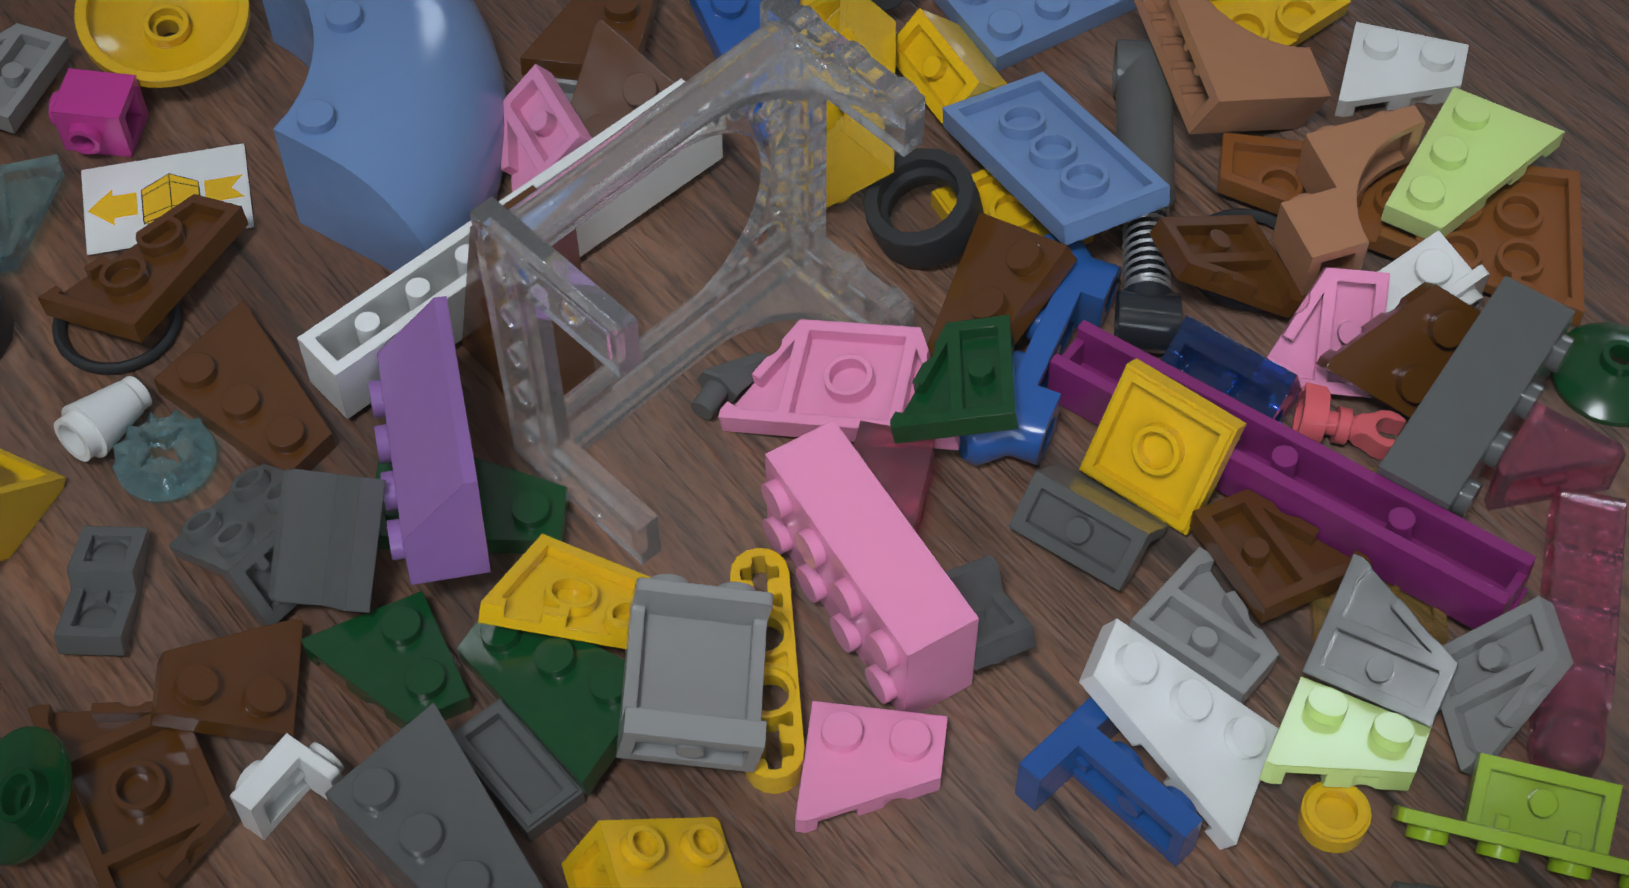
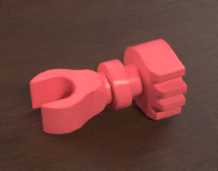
M1306 382L1294 406L1291 429L1318 443H1321L1324 435L1330 436L1331 443L1345 445L1347 440H1349L1351 444L1362 449L1371 457L1383 460L1396 440L1384 438L1378 432L1399 436L1406 424V420L1390 410L1360 413L1355 416L1353 415V409L1338 406L1336 411H1331V393L1328 387Z

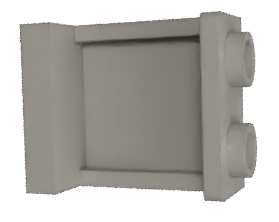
M658 574L650 578L641 577L636 580L629 608L616 758L755 772L765 749L767 721H761L766 630L767 621L773 608L772 593L756 591L753 586L742 582H726L718 586L689 583L687 579L674 574Z

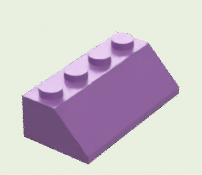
M447 296L435 297L377 353L380 379L368 381L374 419L386 417L387 423L374 426L380 464L392 463L393 467L392 471L380 472L381 479L385 480L384 502L386 511L398 510L399 519L387 520L392 559L406 558L411 585L491 572Z

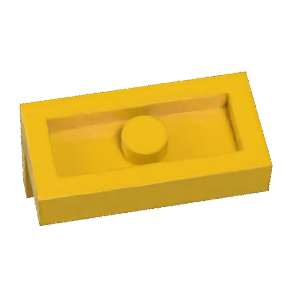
M919 8L896 35V67L942 125L943 107L1007 84L960 25Z

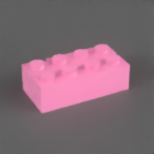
M832 420L766 453V482L761 485V492L767 505V518L762 520L766 537L777 553L781 555L787 552L797 567L795 570L796 576L807 598L812 603L821 601L831 616L830 626L833 634L843 650L847 653L855 650L864 665H870L865 668V676L876 698L882 704L891 702L897 711L920 713L972 685L979 617L837 423Z

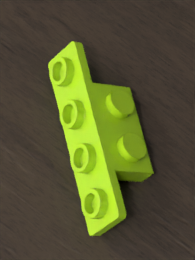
M1477 752L1462 820L1393 804L1391 818L1407 823L1406 837L1447 846L1449 835L1452 833L1477 839L1475 853L1518 863L1521 850L1549 857L1546 870L1590 880L1592 868L1595 867L1620 873L1618 887L1629 888V859L1609 855L1623 785Z

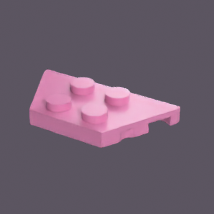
M800 319L782 339L779 350L766 357L751 374L754 384L735 405L727 401L720 409L718 415L722 430L728 432L800 437L834 420L851 442L959 450L960 447L959 436L895 444L893 440L890 419L895 411L904 412L915 393L912 381L922 364L931 358L921 327Z

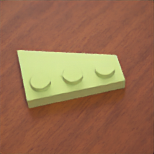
M1453 87L1386 202L1381 221L1424 239L1438 230L1446 237L1483 208L1487 198L1506 183L1512 185L1525 174L1527 167L1541 155L1546 158L1560 146L1565 131Z

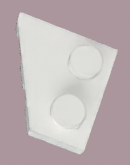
M1356 22L1334 116H1353L1356 106L1384 102L1387 111L1408 107L1416 103H1426L1429 105L1445 103L1453 87L1461 88L1469 45Z

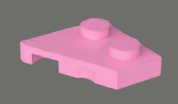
M537 64L529 70L503 100L504 138L501 170L511 175L512 192L592 139L552 73Z
M1324 267L1255 374L1253 386L1301 391L1303 385L1305 386L1306 382L1328 387L1331 394L1372 398L1316 365V362L1329 349L1337 351L1363 333L1361 327L1378 314L1386 313L1390 273Z
M812 701L795 816V832L807 833L818 829V821L856 810L857 816L882 809L894 799L905 798L910 800L940 790L948 716Z

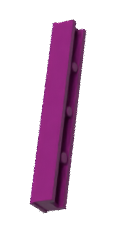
M1085 320L1077 327L1076 339L1062 355L1056 353L1050 360L1048 389L1061 393L1060 405L1097 426H1099L1127 363L1136 358L1247 424L1215 487L1217 491L1227 496L1245 489L1256 492L1275 503L1281 512L1290 516H1298L1319 528L1318 540L1348 557L1352 555L1355 549L1367 555L1372 562L1373 571L1380 579L1472 629L1518 607L1528 592L1526 585L1537 557Z

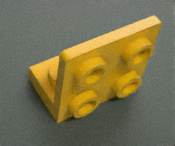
M715 817L598 820L561 863L568 888H742L721 824Z

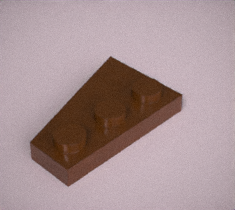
M193 194L137 231L135 238L137 244L112 260L101 255L84 267L88 275L86 278L65 292L59 287L54 286L39 296L38 299L47 316L142 343L247 227L249 223L243 208L232 203Z
M980 212L927 344L930 357L934 353V343L947 322L1010 315L1015 346L1076 263L1077 258L1068 245Z

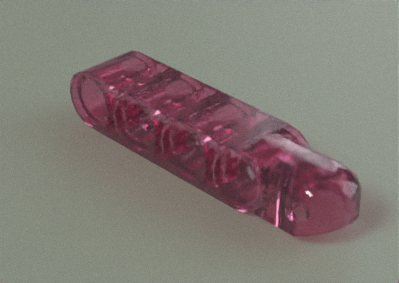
M1561 486L1556 488L1553 495L1546 525L1540 597L1553 603L1574 664L1530 716L1527 755L1529 762L1533 765L1592 778L1602 763L1606 745L1607 718L1615 686L1627 520L1626 499Z

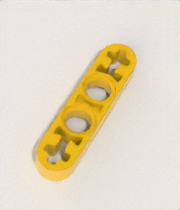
M754 548L746 550L736 557L731 565L730 582H742L754 587L752 582L753 574H766L768 581L767 592L773 594V608L767 621V627L778 630L782 634L783 640L773 650L765 651L763 686L776 685L782 688L787 693L788 700L779 709L772 711L762 710L761 721H767L766 732L779 731L780 754L783 758L782 768L776 770L768 769V763L765 759V740V749L755 772H745V775L754 788L764 793L779 794L789 791L799 783L805 755L790 575L787 563L779 553L767 548Z

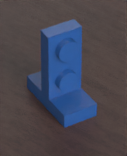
M1090 697L1019 763L1015 794L1031 809L1036 811L1063 784L1073 777L1170 863L1177 867L1194 850L1203 819L1197 814L1192 801L1182 791L1173 786L1165 787L1146 771L1142 760L1132 748L1121 741L1113 742L1111 740L1120 731L1093 698Z

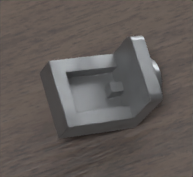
M988 555L946 571L951 581L979 617L974 661L975 670L990 664L1004 662L1013 655L1036 647L1033 625L1004 593L999 564L992 556Z

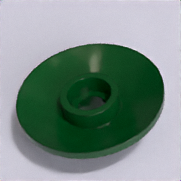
M1597 322L1585 324L1569 331L1566 335L1576 340L1560 370L1557 373L1552 371L1550 374L1555 391L1568 407L1588 420L1606 426L1629 427V327L1617 323Z
M25 726L13 730L0 739V865L2 866L17 865L36 855L55 834L65 814L72 785L71 761L63 741L50 730L36 726Z

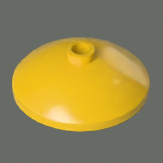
M76 0L74 21L84 51L101 70L110 73L136 75L141 87L167 88L200 80L214 73L233 57L243 43L248 31L250 3L249 0ZM167 33H176L172 36L162 37Z

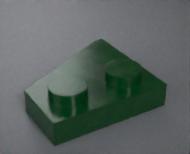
M1010 315L954 321L945 324L934 343L932 357L922 364L912 381L915 393L903 413L895 411L890 419V429L895 444L1019 429L1013 330Z
M422 591L301 639L308 659L316 666L322 663L345 681L348 690L364 702L378 705L384 710L386 718L401 729L433 702L444 721L473 709L468 691Z

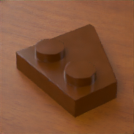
M1424 282L1402 297L1395 309L1390 312L1380 313L1361 327L1363 333L1339 350L1329 349L1323 353L1316 362V365L1410 420L1481 312L1440 286Z
M1245 489L1196 509L1192 513L1189 527L1260 624L1338 591L1353 554L1364 557L1372 565L1367 555L1356 549L1348 557L1318 540L1319 528L1298 516H1290L1281 512L1275 503L1250 489Z

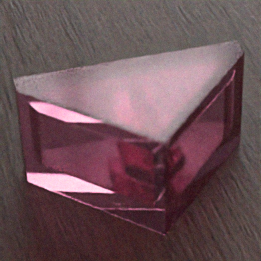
M1538 403L1500 461L1485 495L1484 503L1489 511L1609 490L1626 457L1625 450L1622 444Z

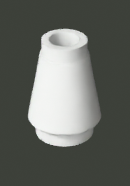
M126 376L121 381H117L64 406L61 411L62 416L54 422V430L59 441L75 458L84 462L89 461L94 456L103 458L143 414L144 410L151 406L152 399L146 387L133 376Z

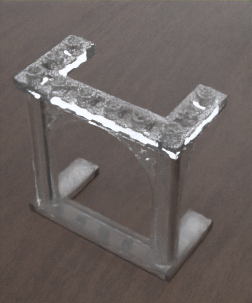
M795 0L761 1L759 29L511 209H506L491 196L470 211L515 451L548 481L566 486L569 500L642 565L662 550L658 515L586 452L589 447L716 347L752 328L774 322L800 319L914 326V306L907 295L896 286H888L871 273L855 253L843 251L826 237L827 100L905 157L923 143L925 96L919 92L910 80L895 75L872 58L861 44L856 41H849L823 22L815 10L806 5L802 6ZM763 102V106L753 114L757 103ZM741 133L750 136L759 151L761 178L753 210L739 240L720 269L701 290L639 337L637 318L556 251L552 245L683 149L703 139L719 134ZM767 229V239L757 245L759 237ZM552 320L604 364L565 395L563 394Z

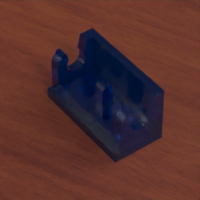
M1186 315L1180 325L1181 328L1161 360L1282 423L1302 390L1298 375Z

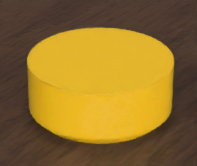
M1320 781L1306 791L1298 810L1297 821L1302 835L1312 846L1328 853H1344L1354 849L1362 842L1370 826L1372 813L1367 798L1357 787H1325Z

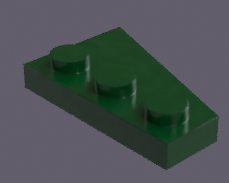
M474 457L488 553L524 554L541 534L565 542L569 496L566 486ZM378 460L376 479H381L380 472L392 471V463L380 464ZM384 496L377 549L391 550L387 520L399 519L398 510L386 511Z
M477 621L456 648L462 662L497 700L501 699L546 751L554 756L570 773L572 780L589 796L616 757L625 659L588 642L478 623Z

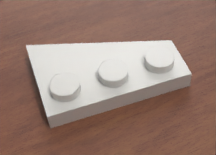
M1119 619L1103 625L1079 683L1132 746H1143L1168 775L1163 783L1166 786H1173L1179 789L1192 801L1196 810L1209 824L1204 832L1220 850L1236 845L1260 782L1259 777L1279 729Z

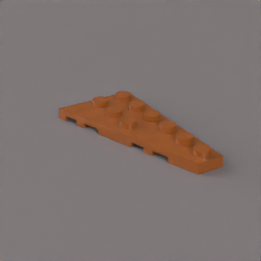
M1223 132L1220 146L1217 192L1278 215L1280 203L1289 201L1299 194L1307 193L1296 175L1303 141ZM1409 163L1400 165L1377 178L1357 199L1359 219L1363 231L1369 240L1368 249L1395 259L1425 240L1422 237L1381 221L1385 204ZM1529 165L1521 178L1512 185L1506 183L1487 198L1483 208L1445 238L1472 270L1482 264L1490 273L1483 290L1484 292L1493 295L1506 275L1575 310L1571 324L1579 327L1585 313L1580 171Z

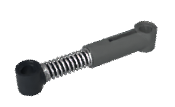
M1117 39L1112 75L1113 97H1116V137L1170 185V205L1122 224L1123 288L1118 290L1116 294L1113 335L1146 353L1177 354L1182 321L1181 294L1174 293L1171 290L1170 269L1167 267L1162 254L1149 235L1161 217H1169V208L1172 207L1175 201L1173 95L1151 41Z

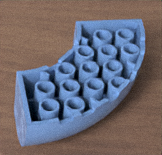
M262 0L273 42L291 52L309 68L306 81L297 99L287 114L273 129L301 224L395 272L499 201L498 190L504 172L501 170L504 138L503 100L506 98L507 93L502 67L492 35L474 0Z

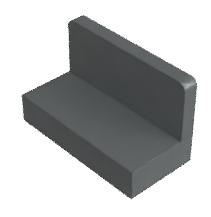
M1058 463L1035 471L1008 527L1121 591L1127 588L1149 543L1163 537L1169 525L1075 470Z
M290 468L283 472L268 591L270 600L284 603L322 605L343 611L369 613L384 496V479Z

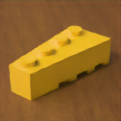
M816 0L809 5L761 177L812 215L835 203L845 202L852 194L894 172L896 21L871 0Z

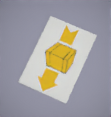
M244 143L81 170L87 256L131 248L137 244L135 239L137 231L193 194L242 206L249 223L245 229L254 227Z

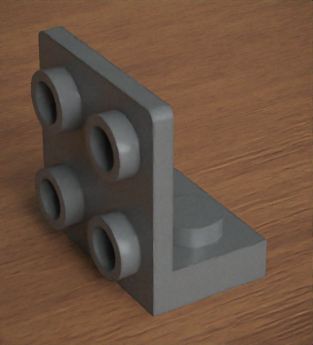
M267 464L249 468L239 474L231 483L230 491L211 508L201 510L191 516L183 525L182 533L169 544L176 557L222 575L256 622L262 626L278 623L297 605L296 603L272 601L268 597L282 477L285 470Z

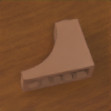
M1134 0L1188 134L1297 129L1331 97L1310 47L1288 46L1262 38L1233 22L1209 0Z

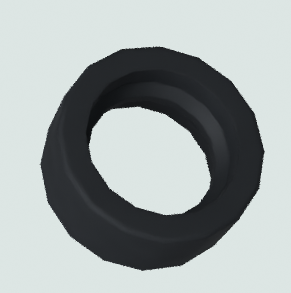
M916 148L895 155L894 172L867 186L863 200L866 222L876 242L890 259L907 267L930 268L950 262L965 251L980 212H984L979 191L967 167L957 156L935 148ZM927 184L946 185L956 192V205L948 217L933 228L920 232H904L895 229L891 224L890 216L893 208L901 197L914 188Z

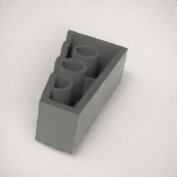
M1505 275L1380 463L1377 474L1464 518L1482 489L1483 484L1477 481L1487 465L1493 469L1497 468L1513 441L1514 434L1510 432L1520 418L1526 421L1530 417L1545 390L1543 385L1551 372L1557 373L1567 359L1576 340L1566 335L1575 310Z
M434 702L325 793L339 830L397 888H543Z

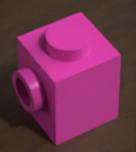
M68 68L59 91L53 92L49 102V118L52 125L57 127L65 150L89 155L97 153L133 157L149 116L136 75Z

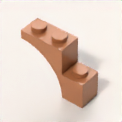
M1415 105L1393 111H1379L1367 118L1337 126H1324L1315 132L1305 134L1296 175L1307 193L1299 194L1289 201L1280 203L1271 240L1302 296L1307 295L1324 267L1361 270L1369 240L1363 231L1359 219L1357 199L1377 178L1412 160L1417 151L1425 125V120Z

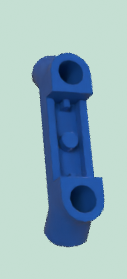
M1051 232L1044 236L1060 242ZM1083 240L1068 245L1077 261L1051 295L1047 307L1043 306L1029 325L1026 339L1031 341L1026 352L1018 350L1014 352L1019 429L959 436L960 447L958 452L964 461L973 466L1005 456H1011L1039 465L1046 454L1057 429L1061 393L1048 389L1050 360L1056 353L1062 355L1065 352L1075 329L1083 320L1102 329L1115 299L1122 274L1121 266L1093 258Z

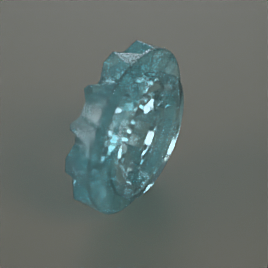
M177 409L169 417L162 418L150 412L148 421L139 427L127 425L126 438L122 442L113 445L115 462L112 467L120 485L134 497L151 502L172 501L192 493L208 479L216 463L217 448L212 434L206 429L199 417L192 420L185 418ZM159 446L167 450L173 446L179 464L172 458L168 460L161 456L154 460L150 448Z

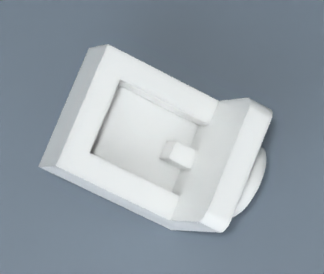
M286 733L263 760L252 762L242 772L230 798L243 826L265 840L310 789L327 800L325 793L343 778L341 773L344 770V766L332 752L321 744L313 742L309 747H306Z

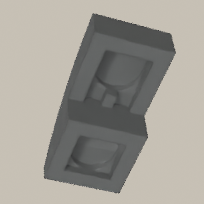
M83 526L66 569L71 590L54 633L58 654L125 656L135 624L145 577L150 541L148 528Z

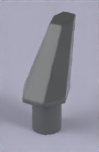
M756 352L704 369L697 379L702 385V389L691 404L693 412L703 419H712L723 401H728L732 404L741 393L754 384L751 374L770 355Z

